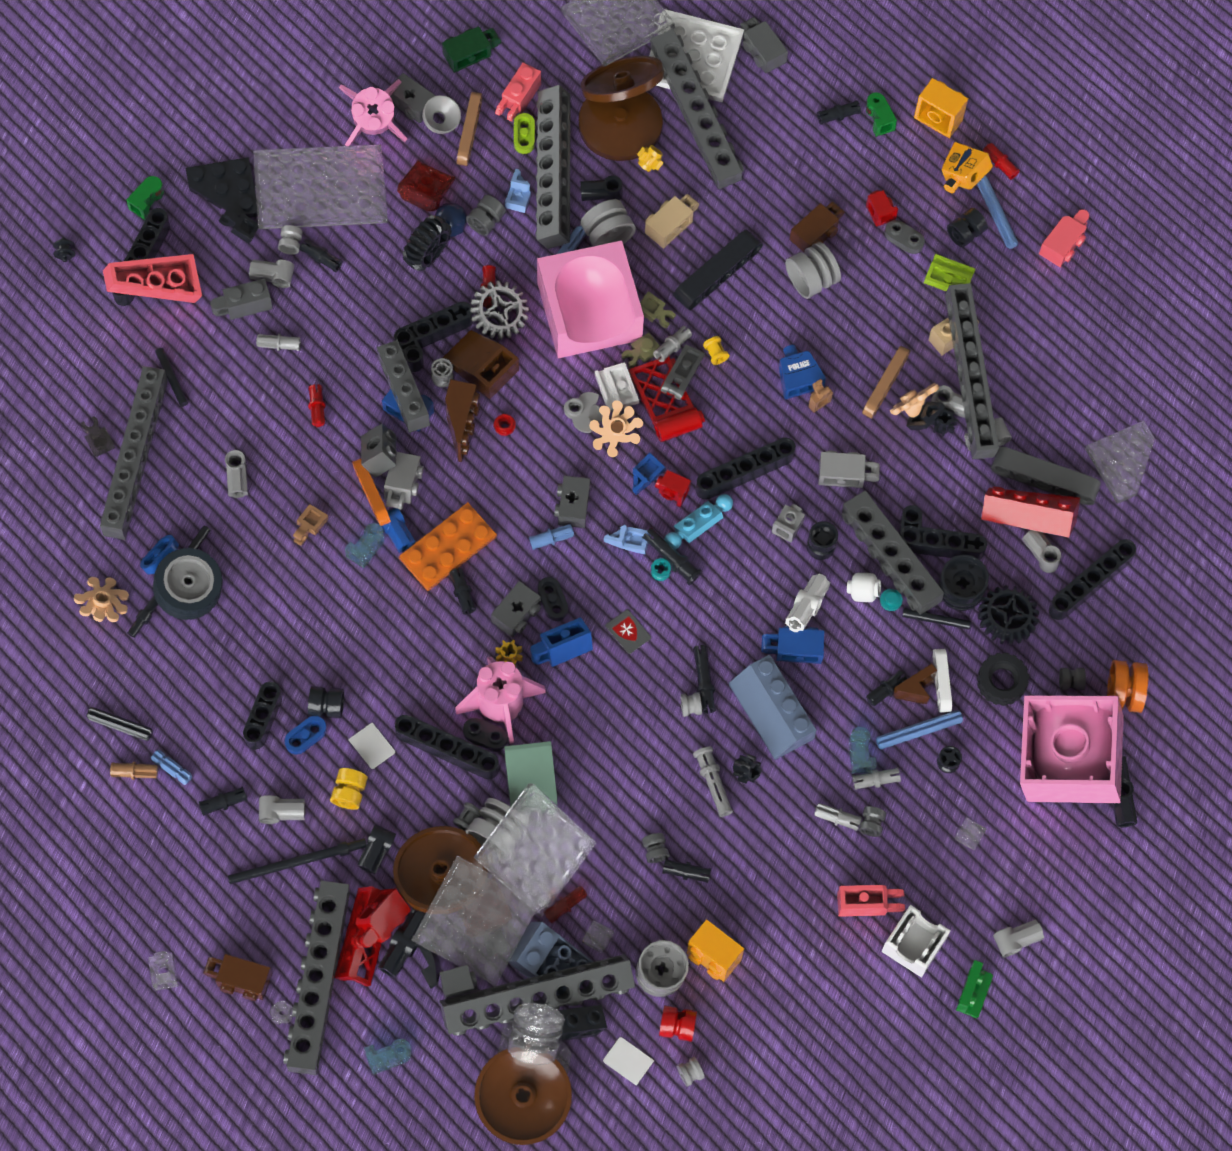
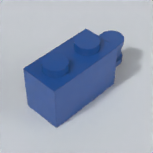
M580 617L540 634L541 642L532 645L530 648L531 660L534 664L540 665L548 661L554 667L592 651L591 631Z
M789 626L779 628L778 634L762 635L761 652L776 654V661L822 664L824 656V630L808 627L803 631L794 632L790 630ZM771 642H777V646H771Z

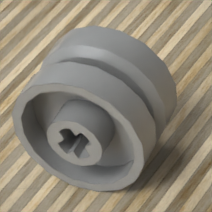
M617 199L607 200L592 207L585 213L580 223L586 235L589 236L592 246L622 241L625 244L631 239L636 230L622 202Z

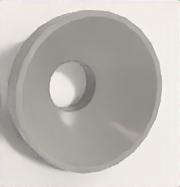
M439 95L427 101L422 117L425 125L432 132L447 134L459 125L461 112L458 104L453 99ZM434 113H441L444 116V123H436L433 119Z

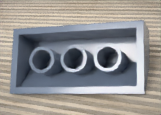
M770 654L750 664L729 682L730 688L774 760L814 740L816 728Z

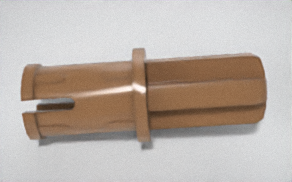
M136 761L132 763L112 762L110 775L111 777H128L132 780H135V778H156L158 766L136 764Z

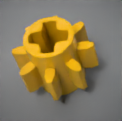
M650 145L649 148L642 147L637 154L639 156L638 164L648 172H651L652 169L659 170L664 163L661 158L663 153L655 146Z
M503 640L501 648H495L496 653L499 654L496 657V662H512L516 667L517 661H523V656L519 654L522 652V646L517 647L515 640L507 643Z

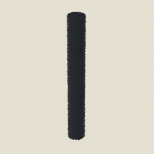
M159 348L155 351L162 368L165 370L167 379L180 407H184L188 404V401L164 349Z
M904 608L902 615L905 618L970 629L971 624L970 620L927 612L919 614L916 610Z

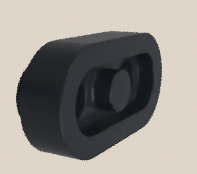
M543 578L538 584V595L541 596L545 613L549 619L561 621L568 614V604L561 586L555 578ZM550 588L553 592L546 593L545 590ZM559 608L561 611L554 613L553 609Z
M471 718L463 726L464 737L479 746L492 751H500L507 744V733L505 730L479 718ZM477 726L479 729L474 732L471 730V727ZM493 735L500 736L498 740H493L491 737Z

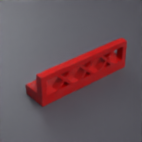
M373 886L358 888L334 978L341 981L352 980L364 986H371L382 943L376 942L372 944L371 954L367 956L364 947L356 949L352 946L351 938L359 929L356 925L357 916L381 891L380 889ZM361 964H364L366 969L364 978L357 975Z

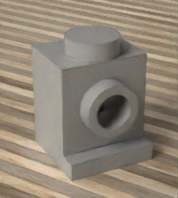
M785 504L773 524L772 533L792 543L804 522L805 514L802 513L803 510L797 505L792 504L788 506Z

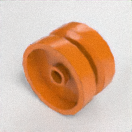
M1113 660L1109 671L1107 696H1118L1121 708L1126 703L1128 711L1142 713L1148 688L1147 664L1133 662L1129 669L1126 661Z

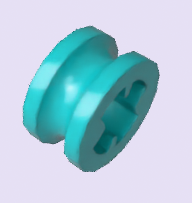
M664 558L656 559L651 565L652 577L658 581H664L669 578L671 564ZM660 566H664V570L667 569V571H663L662 574L658 573V569Z

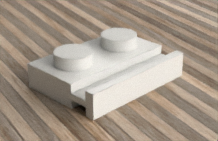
M625 362L604 368L602 371H595V377L606 406L610 408V412L614 410L612 403L615 400L620 401L623 404V408L639 404V399Z

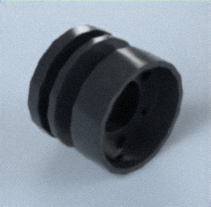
M959 555L946 562L938 584L944 592L942 601L946 606L957 611H967L980 604L985 595L989 579L987 568L981 560L971 555ZM960 583L963 584V587H966V588H965V589H961V586H959V584H960Z

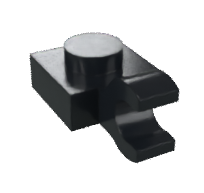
M229 209L219 219L222 225L233 227L231 233L248 244L252 241L260 227V224L242 213L238 217Z

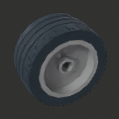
M181 548L169 553L157 566L153 579V592L159 606L170 616L181 620H192L209 613L217 604L223 586L222 574L216 561L206 552L195 548Z

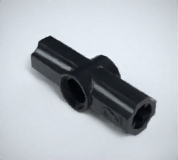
M1122 756L1121 788L1125 790L1126 795H1121V803L1112 804L1116 827L1125 828L1136 825L1137 817L1132 794L1134 786L1130 781L1126 756Z
M414 908L411 910L403 926L399 927L394 933L389 944L390 947L378 965L379 970L389 977H397L408 957H411L416 951L421 940L420 937L432 919L430 914Z

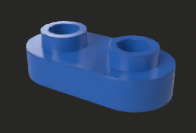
M167 535L160 539L142 559L140 567L146 574H155L161 560L172 551L178 550V541L172 535Z
M311 716L291 730L284 740L288 752L295 755L301 754L321 740L327 732L325 721L319 716ZM313 727H318L319 731L314 733L311 731V729ZM295 741L301 742L299 746H293Z

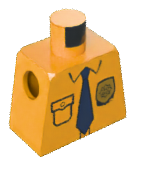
M954 142L942 166V172L947 181L944 185L945 190L954 193L959 186L968 190L972 189L993 167L989 154Z

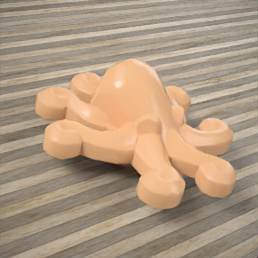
M933 383L920 392H916L915 389L900 397L902 402L895 404L889 411L893 415H898L905 410L910 417L918 416L925 399L930 394L939 390V385Z
M615 400L612 403L614 411L611 420L609 419L610 408L608 406H601L599 412L603 415V428H600V424L596 420L591 421L589 425L592 431L602 435L601 438L593 441V447L596 450H601L603 443L610 442L607 449V454L610 457L618 455L616 449L618 442L625 443L631 441L634 444H639L641 438L638 434L625 435V433L631 432L635 427L641 428L643 426V421L640 418H634L630 424L627 419L634 415V409L631 406H627L624 409V414L620 416L623 404Z
M90 577L87 584L93 587V590L84 594L74 595V601L77 604H83L88 600L86 606L80 608V614L82 616H89L92 613L94 620L98 622L103 621L106 616L109 621L116 622L119 619V614H126L128 607L121 604L120 600L126 601L129 598V593L125 590L113 589L116 586V580L110 577L105 579L106 585L100 587L98 578Z

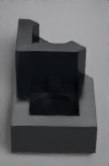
M926 402L925 407H922L918 416L909 417L906 426L910 430L927 429L942 412L945 405L942 402Z
M425 941L418 946L429 966L421 972L430 989L438 985L441 966L433 944Z

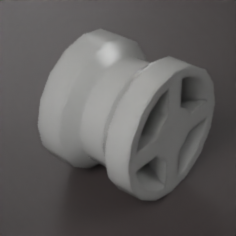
M699 692L689 696L680 694L683 717L689 716L692 713L702 715Z
M695 1057L690 1058L689 1062L685 1064H677L680 1077L687 1087L692 1085L693 1081L705 1078L702 1068Z

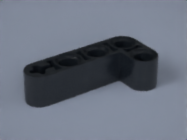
M458 302L396 330L394 341L409 340L406 343L399 342V345L411 372H418L423 368L424 359L421 348L465 330L472 325L473 321L471 318L473 313L470 311L472 306L469 303ZM442 322L448 323L447 325H444V326L439 325V324L442 323ZM421 331L428 332L427 334H420ZM411 357H417V358H418L417 360H414V361L409 360V358H411Z
M909 505L904 508L900 519L899 535L914 554L945 558L971 555L979 560L984 556L987 548V540L984 536L974 533L921 527V509L915 505ZM912 516V517H914L916 520H915V521H909L906 517ZM904 537H912L914 541L909 542ZM932 539L936 544H929L926 540ZM954 542L959 547H952L949 545V543Z

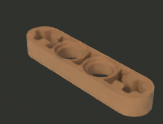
M471 92L458 149L457 165L468 166L482 105V93Z
M903 346L898 348L862 412L863 415L873 419L903 368L911 350Z

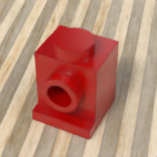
M876 190L868 195L866 208L876 227L896 220L898 208L897 206L893 207L891 198L886 196L884 190Z
M667 470L664 476H659L655 487L659 489L662 497L670 501H677V506L681 508L690 491L691 480Z

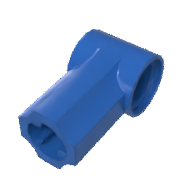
M391 508L387 510L391 522L380 527L385 534H388L399 553L405 552L415 544V540L406 527L400 510L398 508Z

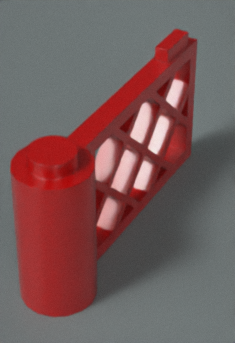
M669 356L664 362H659V359L628 369L631 380L654 425L660 442L703 427L702 423L705 422L702 411L697 410L693 406L686 391L681 400L685 401L687 406L681 408L672 406L676 398H674L675 395L668 392L666 395L672 396L669 404L658 401L661 393H663L660 390L676 362L675 358L670 359ZM667 364L669 370L667 374L656 371L657 367ZM644 372L650 375L645 382L637 379L635 374ZM653 376L664 379L661 387L650 383ZM647 388L658 391L655 399L645 395ZM655 406L666 409L665 413L659 416H655L653 410Z

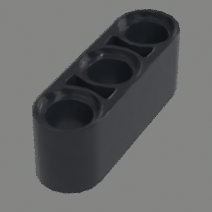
M265 682L260 687L245 724L243 736L246 745L250 749L257 750L264 746L281 705L282 695L280 687L275 682ZM269 692L277 693L273 698L265 697ZM262 712L268 713V716L264 719L257 718L258 714ZM252 733L260 734L259 738L255 740L249 739V736Z

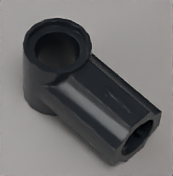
M611 175L606 177L605 180L580 181L582 201L620 200L622 198V181L617 176Z
M375 824L357 866L368 873L376 874L385 853L389 851L395 839L396 833Z

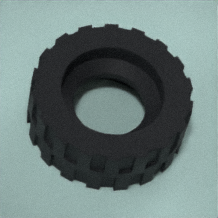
M996 653L993 656H989L982 663L977 675V687L980 689V694L988 702L991 701L995 705L1006 706V704H1014L1015 701L1021 699L1028 686L1029 674L1027 666L1017 656L1010 655L1009 653ZM998 669H1006L1012 673L1014 684L1008 689H999L992 682V674Z

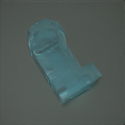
M377 523L368 524L364 529V535L355 545L349 542L345 547L346 557L362 568H365L384 542L382 526Z
M864 727L853 729L849 738L851 773H872V770H875L877 766L876 757H869L868 745L871 735L868 729Z
M397 1039L390 1046L376 1051L374 1045L365 1047L364 1052L372 1075L406 1063L411 1058V1045L405 1039Z

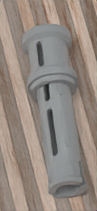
M711 746L704 747L695 751L693 756L697 758L701 768L700 775L706 778L719 817H725L733 813V810L718 774L720 766L714 760L713 748ZM715 785H717L722 801L719 799Z

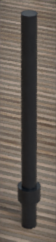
M203 526L188 548L198 549L211 530L207 526ZM155 596L151 598L144 610L141 609L136 615V621L127 632L131 637L135 638L143 625H147L152 618L151 614L158 606Z
M363 838L349 843L343 841L337 843L338 846L228 875L229 883L234 884L337 855L341 857L346 856L351 851L366 848V840Z

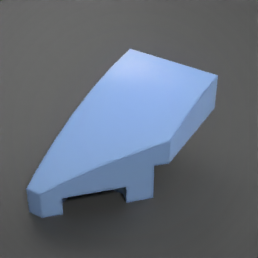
M515 169L504 208L525 213L531 196L530 184L522 178L519 169Z
M623 525L615 533L605 535L604 542L625 550L646 554L649 543L642 537L645 533L650 537L651 535L647 532L648 530Z

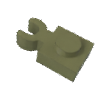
M649 291L640 302L644 317L652 323L657 318L660 325L664 328H668L670 325L665 320V317L673 320L676 316L673 311L664 310L663 307L666 303Z
M648 332L631 344L633 350L624 351L621 359L632 358L633 360L628 363V367L630 369L634 368L639 359L645 363L653 358V352L660 345Z

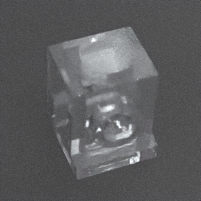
M161 951L154 953L152 957H148L151 982L155 991L179 986L172 953ZM162 968L168 969L167 973L160 974Z

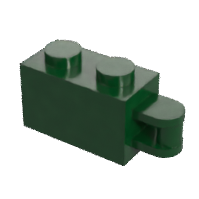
M478 26L474 29H468L456 37L446 39L442 42V53L455 73L491 57V49L500 45L501 39L494 28L482 32Z

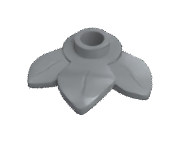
M585 392L579 398H572L565 403L564 413L568 418L572 419L573 425L577 430L591 433L590 422L593 420L599 423L602 422L603 415L599 412L600 407L596 405L599 394ZM572 408H577L578 411H577V412H573V411H571V409H572Z

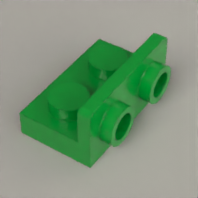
M974 960L970 967L956 1007V1011L974 1018H978L993 978V974L981 970L983 963Z

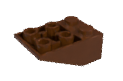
M472 330L442 357L452 363L453 370L469 383L475 384L477 390L489 399L519 371V358L503 345Z
M450 379L445 397L446 418L458 462H462L463 455H468L470 442H468L469 435L472 436L474 433V416L479 414L480 394L477 393L475 384Z

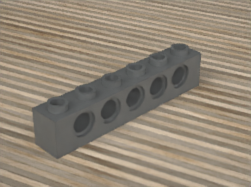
M864 491L845 502L842 510L843 520L847 525L850 524L853 527L858 540L866 544L871 557L879 561L883 573L892 578L896 590L905 595L909 607L922 614L941 603L944 592L869 494ZM860 518H867L870 521L863 522ZM877 534L882 536L883 538L876 539L873 537V535ZM891 551L894 552L896 555L889 556L886 554V552ZM904 568L907 569L909 572L902 573L899 571V569ZM912 586H919L922 590H914Z

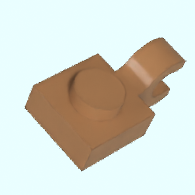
M821 379L813 383L814 392L810 395L808 407L813 413L830 403L833 395L832 390L828 386L823 387Z
M309 504L297 519V525L300 527L293 534V537H295L293 541L302 546L309 533L316 536L327 522L328 515Z

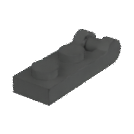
M685 344L660 391L665 394L667 392L675 395L674 398L681 400L705 353ZM672 382L679 384V388L672 385Z

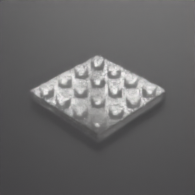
M573 0L561 7L564 16L604 67L649 43L650 38L675 28L674 21L657 0Z
M529 783L474 858L534 913L543 917L597 842L539 788Z
M457 856L411 941L459 967L468 965L469 972L474 971L477 977L496 986L541 901Z

